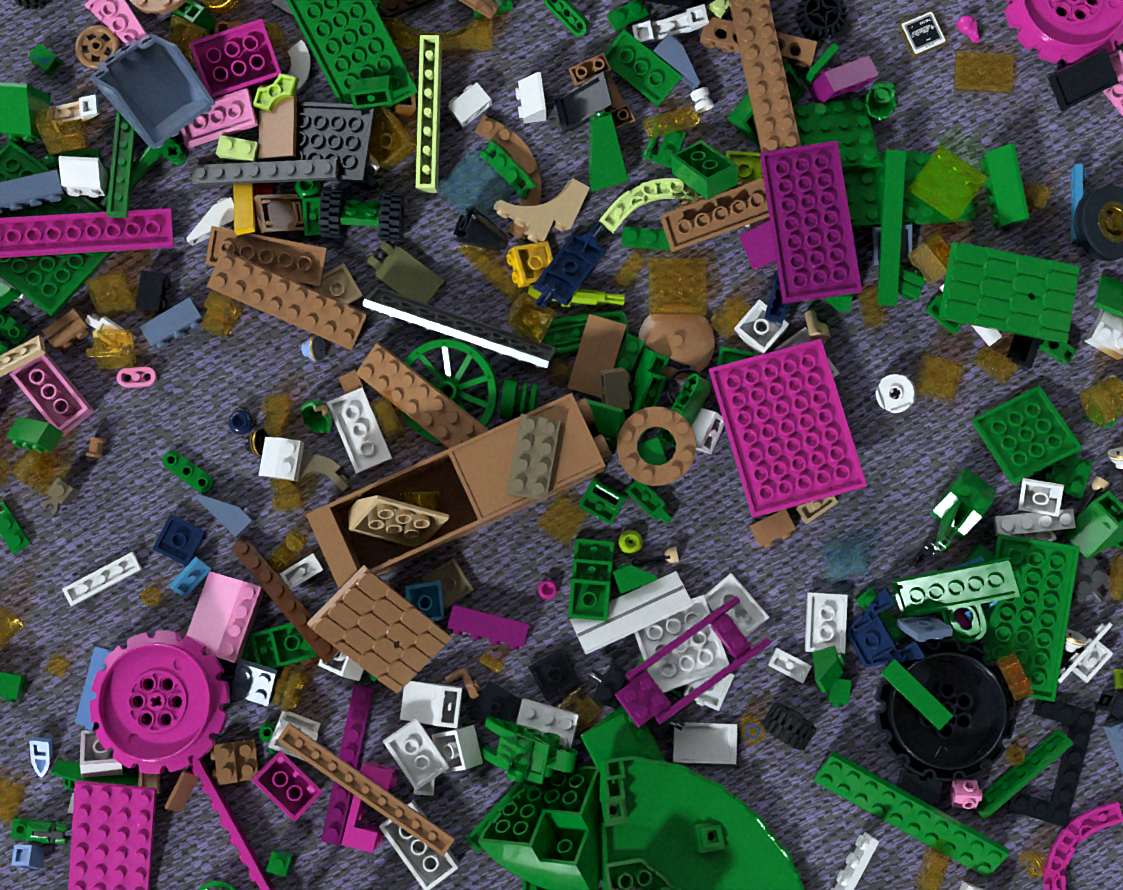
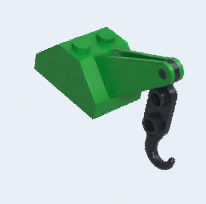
M967 467L962 468L929 512L940 521L937 537H934L932 541L928 540L913 559L912 565L916 566L924 555L933 556L936 552L944 551L951 543L955 534L959 537L964 536L982 518L993 503L996 490Z

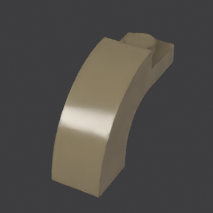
M320 455L302 456L299 480L302 481L313 473H323L342 492L345 493L351 488L348 485L350 481L342 473L338 475L343 468L335 461Z

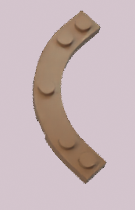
M483 115L475 133L488 140H495L538 184L534 190L532 189L529 192L526 200L521 199L520 206L540 205L541 178L537 163L530 149L511 129ZM513 220L507 232L523 241L527 237V235L523 234L526 226L520 227Z

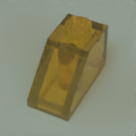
M984 346L971 360L972 363L1000 385L1007 383L1019 368L1006 356Z
M1114 556L1111 560L1110 579L1108 580V587L1111 589L1109 593L1115 600L1123 601V557Z

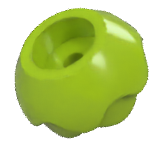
M626 530L620 535L618 543L624 553L635 554L642 548L643 540L637 531Z

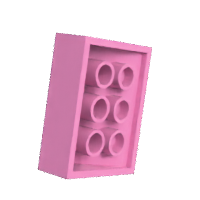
M209 572L186 636H191L206 645V654H214L218 658L238 663L265 590L254 584Z

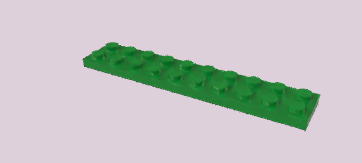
M834 751L830 753L813 777V781L986 878L1009 855V849Z

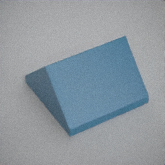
M440 580L413 582L403 586L405 598L431 620L445 619Z

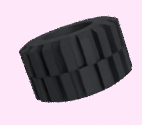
M773 703L762 721L764 729L792 748L803 751L817 730L814 724L805 717L780 703Z

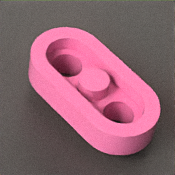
M150 367L124 368L118 372L117 381L125 388L150 387L156 383L157 373ZM146 374L151 375V378L148 381L145 380ZM131 375V380L127 382L126 376Z

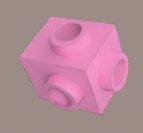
M955 779L952 782L950 788L952 807L977 808L978 802L982 800V790L979 789L977 780Z

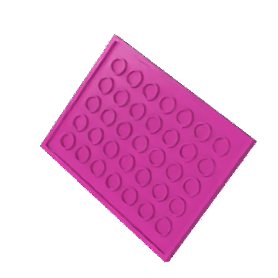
M821 339L713 367L708 370L752 518L867 487Z

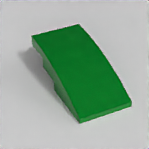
M575 538L568 618L608 620L614 541Z
M288 623L249 634L241 659L274 669L314 658L316 653L294 625Z

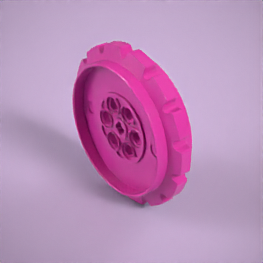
M1004 0L1010 4L1005 8L1004 12L1009 27L1016 28L1019 31L1016 35L1018 41L1029 51L1033 48L1037 49V56L1045 61L1056 64L1060 59H1063L1065 65L1068 66L1104 48L1109 55L1116 49L1114 44L1119 46L1123 43V0H1090L1093 5L1089 4L1087 0ZM1057 11H1060L1063 16H1060ZM1076 14H1079L1082 19L1077 18Z
M164 630L156 631L154 637H152L151 633L147 632L133 636L127 640V648L117 646L104 660V663L107 665L106 670H98L95 676L92 691L97 696L96 699L90 701L91 721L99 724V729L95 731V734L105 750L113 748V758L127 768H134L138 764L139 772L148 774L164 773L165 767L168 768L169 772L184 769L193 764V756L203 758L216 744L213 735L215 733H222L224 730L228 712L224 711L223 706L230 702L228 681L220 679L224 669L214 654L205 655L206 645L191 636H185L181 640L179 632ZM151 679L154 682V686L152 689H150L148 686V682ZM170 679L173 681V687L171 689H169L167 686V683ZM139 697L143 698L142 706L138 704ZM178 697H181L182 704L180 707H178L176 704V700ZM149 714L152 716L150 724L147 723V716ZM168 714L172 718L170 724H167L166 722V716Z

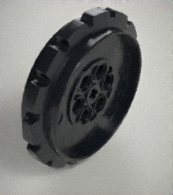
M936 639L933 647L930 646L929 642H921L919 644L926 654L925 658L898 663L944 707H948V711L953 715L946 723L948 732L942 735L941 731L931 722L925 724L924 716L887 680H880L876 689L875 701L881 704L880 709L874 711L877 730L881 733L886 732V738L883 740L885 747L894 758L904 757L903 766L920 776H925L930 771L931 778L939 781H954L958 773H960L962 778H970L984 771V762L987 761L990 764H994L1006 749L1002 741L1012 738L1016 719L1010 716V711L1016 709L1013 689L1004 686V681L1007 680L1005 672L996 661L987 663V653L971 644H965L963 648H960L959 641L950 639ZM945 684L949 686V692L946 695L942 693V687ZM964 695L966 703L961 706L958 701ZM964 715L966 721L962 726H960L958 723V719L960 716Z

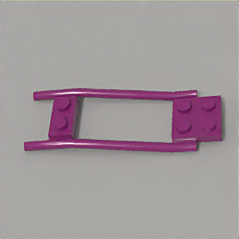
M737 596L625 674L630 684L618 691L615 696L638 728L654 716L659 724L663 723L771 644V641L765 638L751 648L750 643L730 616L726 614L727 611L740 603ZM710 624L713 631L736 660L671 706L669 700L648 671L646 672V669Z

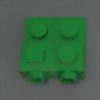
M1072 455L1049 467L1048 471L1044 472L1042 481L1064 485L1063 494L1082 499L1093 462L1081 459L1077 455Z

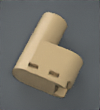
M814 310L805 312L804 315L810 338L812 340L821 339L822 343H826L825 340L831 338L828 326L818 321Z

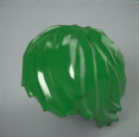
M880 82L869 89L865 100L869 116L881 121L882 118H889V115L894 112L898 105V96L894 90L895 86L893 83Z

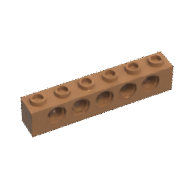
M708 16L709 23L703 27L700 43L707 48H714L715 46L725 52H740L738 42L735 40L736 33L733 21ZM776 32L782 62L795 65V68L799 70L809 69L813 61L817 41ZM723 33L725 37L719 38L716 34ZM795 50L799 55L794 56L790 51Z

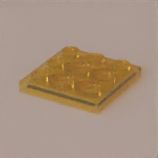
M648 258V314L706 315V259Z

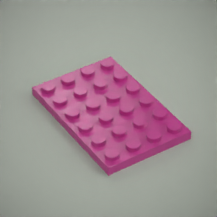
M80 780L75 782L68 890H150L157 788Z

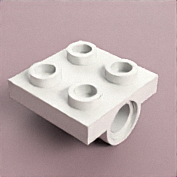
M283 709L268 747L277 751L281 750L285 754L304 760L279 743L277 739L287 724L291 723L316 741L321 723Z

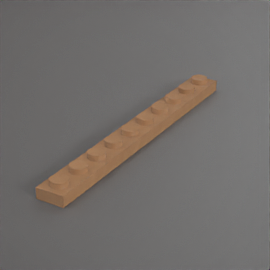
M291 723L287 724L277 739L279 743L441 856L445 855L455 840L446 831Z

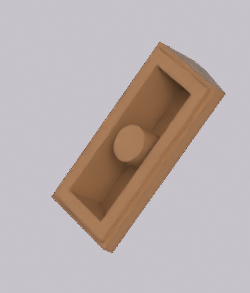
M189 770L183 771L165 808L182 811L199 776L196 777Z

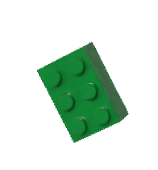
M703 140L671 155L672 174L707 200L738 184V165Z

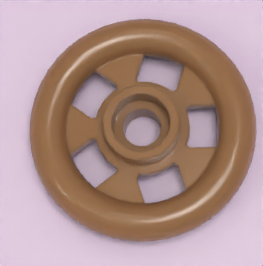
M93 25L84 29L77 37L75 43L77 58L83 65L91 69H97L99 63L109 57L105 55L107 48L112 49L110 55L120 49L118 36L108 27L102 25ZM95 33L96 38L89 41L88 36ZM104 35L110 38L107 43L102 39ZM96 44H100L98 49H94ZM88 45L89 52L84 53L83 46ZM92 56L100 57L99 62L92 61Z

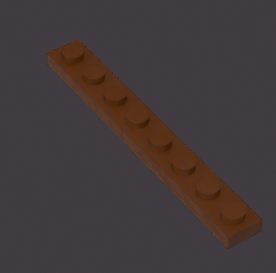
M244 535L230 549L321 660L328 664L341 651L307 625V622L313 615L250 539Z

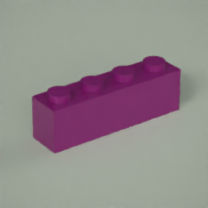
M453 605L447 628H450L451 633L462 635L465 632L470 634V638L481 640L482 637L489 638V643L500 645L501 642L508 643L509 648L519 650V647H524L529 624Z

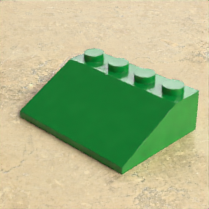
M622 705L580 735L599 773L601 771V760L637 756L665 761L646 723L638 728Z

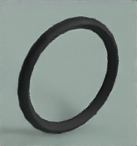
M683 368L677 370L669 377L666 385V393L668 399L672 404H674L675 402L670 393V385L672 380L678 374L683 372H690L693 374L695 373L702 377V375L698 371L690 368Z

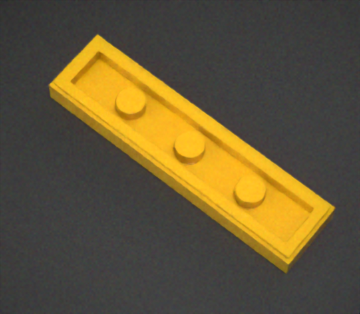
M254 183L233 184L234 231L236 235L255 232Z

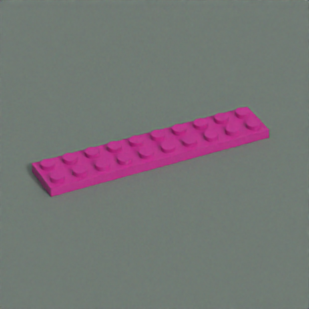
M171 208L128 211V218H108L107 212L0 218V258L174 248Z

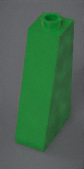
M605 110L594 112V115L590 116L588 186L592 192L628 181L612 115L609 111L605 112Z

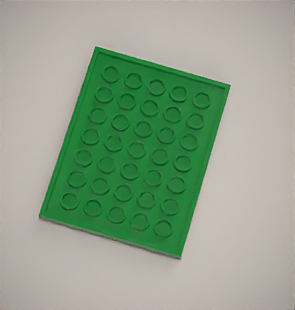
M11 140L0 150V182L51 171ZM65 192L66 198H61L58 202L48 201L37 207L26 206L19 211H5L0 215V218L97 213L104 211L83 195L74 197ZM113 251L0 258V278L20 291L21 294L53 318Z

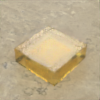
M52 653L44 671L64 679L72 660L57 653Z

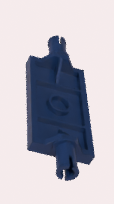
M596 222L592 229L583 235L574 232L534 283V289L542 293L535 301L538 308L543 305L541 309L545 310L552 299L566 306L570 303L606 255L607 249L598 243V238L606 230L602 223L599 226L600 222Z

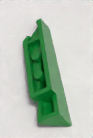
M647 348L642 349L631 389L632 402L630 403V409H626L624 414L626 420L641 409L657 406L667 377L661 374L670 357Z
M58 760L51 770V774L62 777L64 779L62 784L72 791L75 790V782L77 780L138 786L139 774L124 771L123 775L82 778L80 763Z

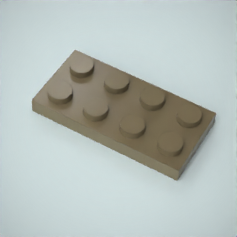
M526 414L520 415L506 494L547 501L560 420Z

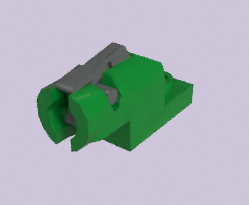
M13 818L11 839L66 845L71 835H65V832L71 830V825L63 822H54V820Z

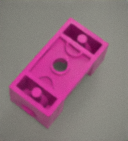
M368 761L363 763L360 768L362 774L388 792L389 789H394V786L397 784L399 774H395L396 768ZM354 795L341 845L373 853L382 844L384 833H381L379 826L361 822L366 808L363 807L365 802Z

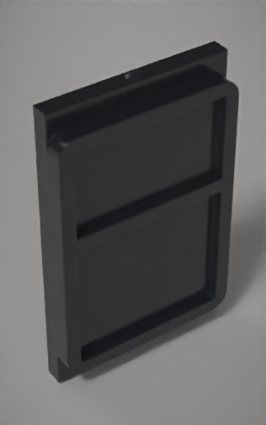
M1105 48L1095 51L1047 77L1061 112L1119 83Z
M605 72L599 73L555 99L563 133L572 132L588 123L590 116H593L594 112L599 110H605L606 112L614 106Z

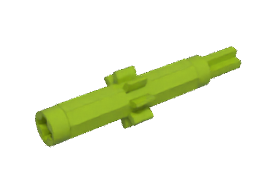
M529 285L528 298L537 300L542 293L535 290L534 285ZM579 289L567 306L561 303V307H570L571 303L624 306L625 295Z

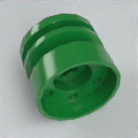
M505 379L499 419L511 421L515 412L519 413L520 417L521 414L537 409L539 400L538 383H533L532 390L527 391L528 382L525 381L522 390L518 389V380Z

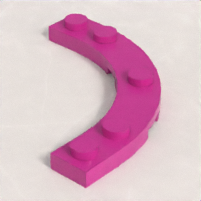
M1114 801L1090 809L1078 815L1066 825V828L1062 829L1047 855L1043 875L1044 890H1066L1065 871L1076 850L1075 848L1082 840H1085L1094 832L1123 822V814L1119 802Z

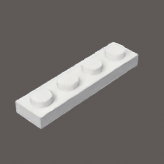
M1073 509L1060 510L1058 517L1040 513L993 517L996 536H998V533L1013 535L1075 528Z
M131 552L64 587L62 590L70 606H74L142 570V567L135 553Z

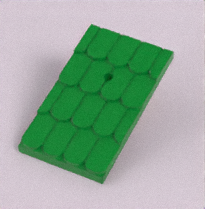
M953 242L951 243L938 319L1067 343L1080 266Z

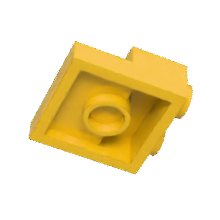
M548 241L515 246L507 254V262L509 265H512L514 270L512 280L518 284V288L534 285L553 260Z

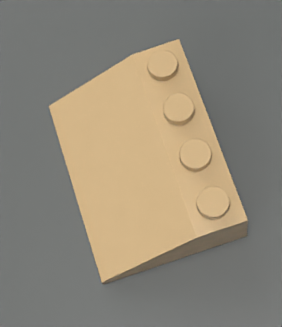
M379 495L359 499L348 510L349 531L415 548L424 545L449 519L448 514Z

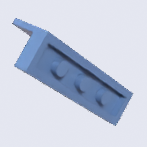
M100 647L94 648L75 719V724L83 725L88 730L98 729L99 726L97 722L91 721L90 701L96 699L97 696L92 691V685L98 670H106L107 665L104 663V660L112 652V650Z

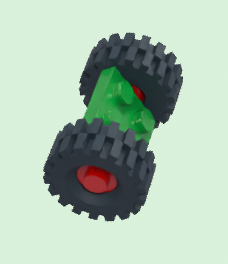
M323 189L319 206L321 237L342 238L345 225L380 227L381 241H402L405 215L403 193L383 192L381 203L375 200L363 202L351 199L346 201L343 190Z

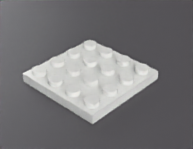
M704 595L691 599L693 606L634 632L644 661L711 614ZM709 624L650 666L647 671L661 691L665 693L714 676L729 665V661L721 640Z

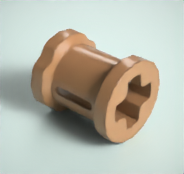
M89 437L90 445L86 456L103 459V447L107 440Z

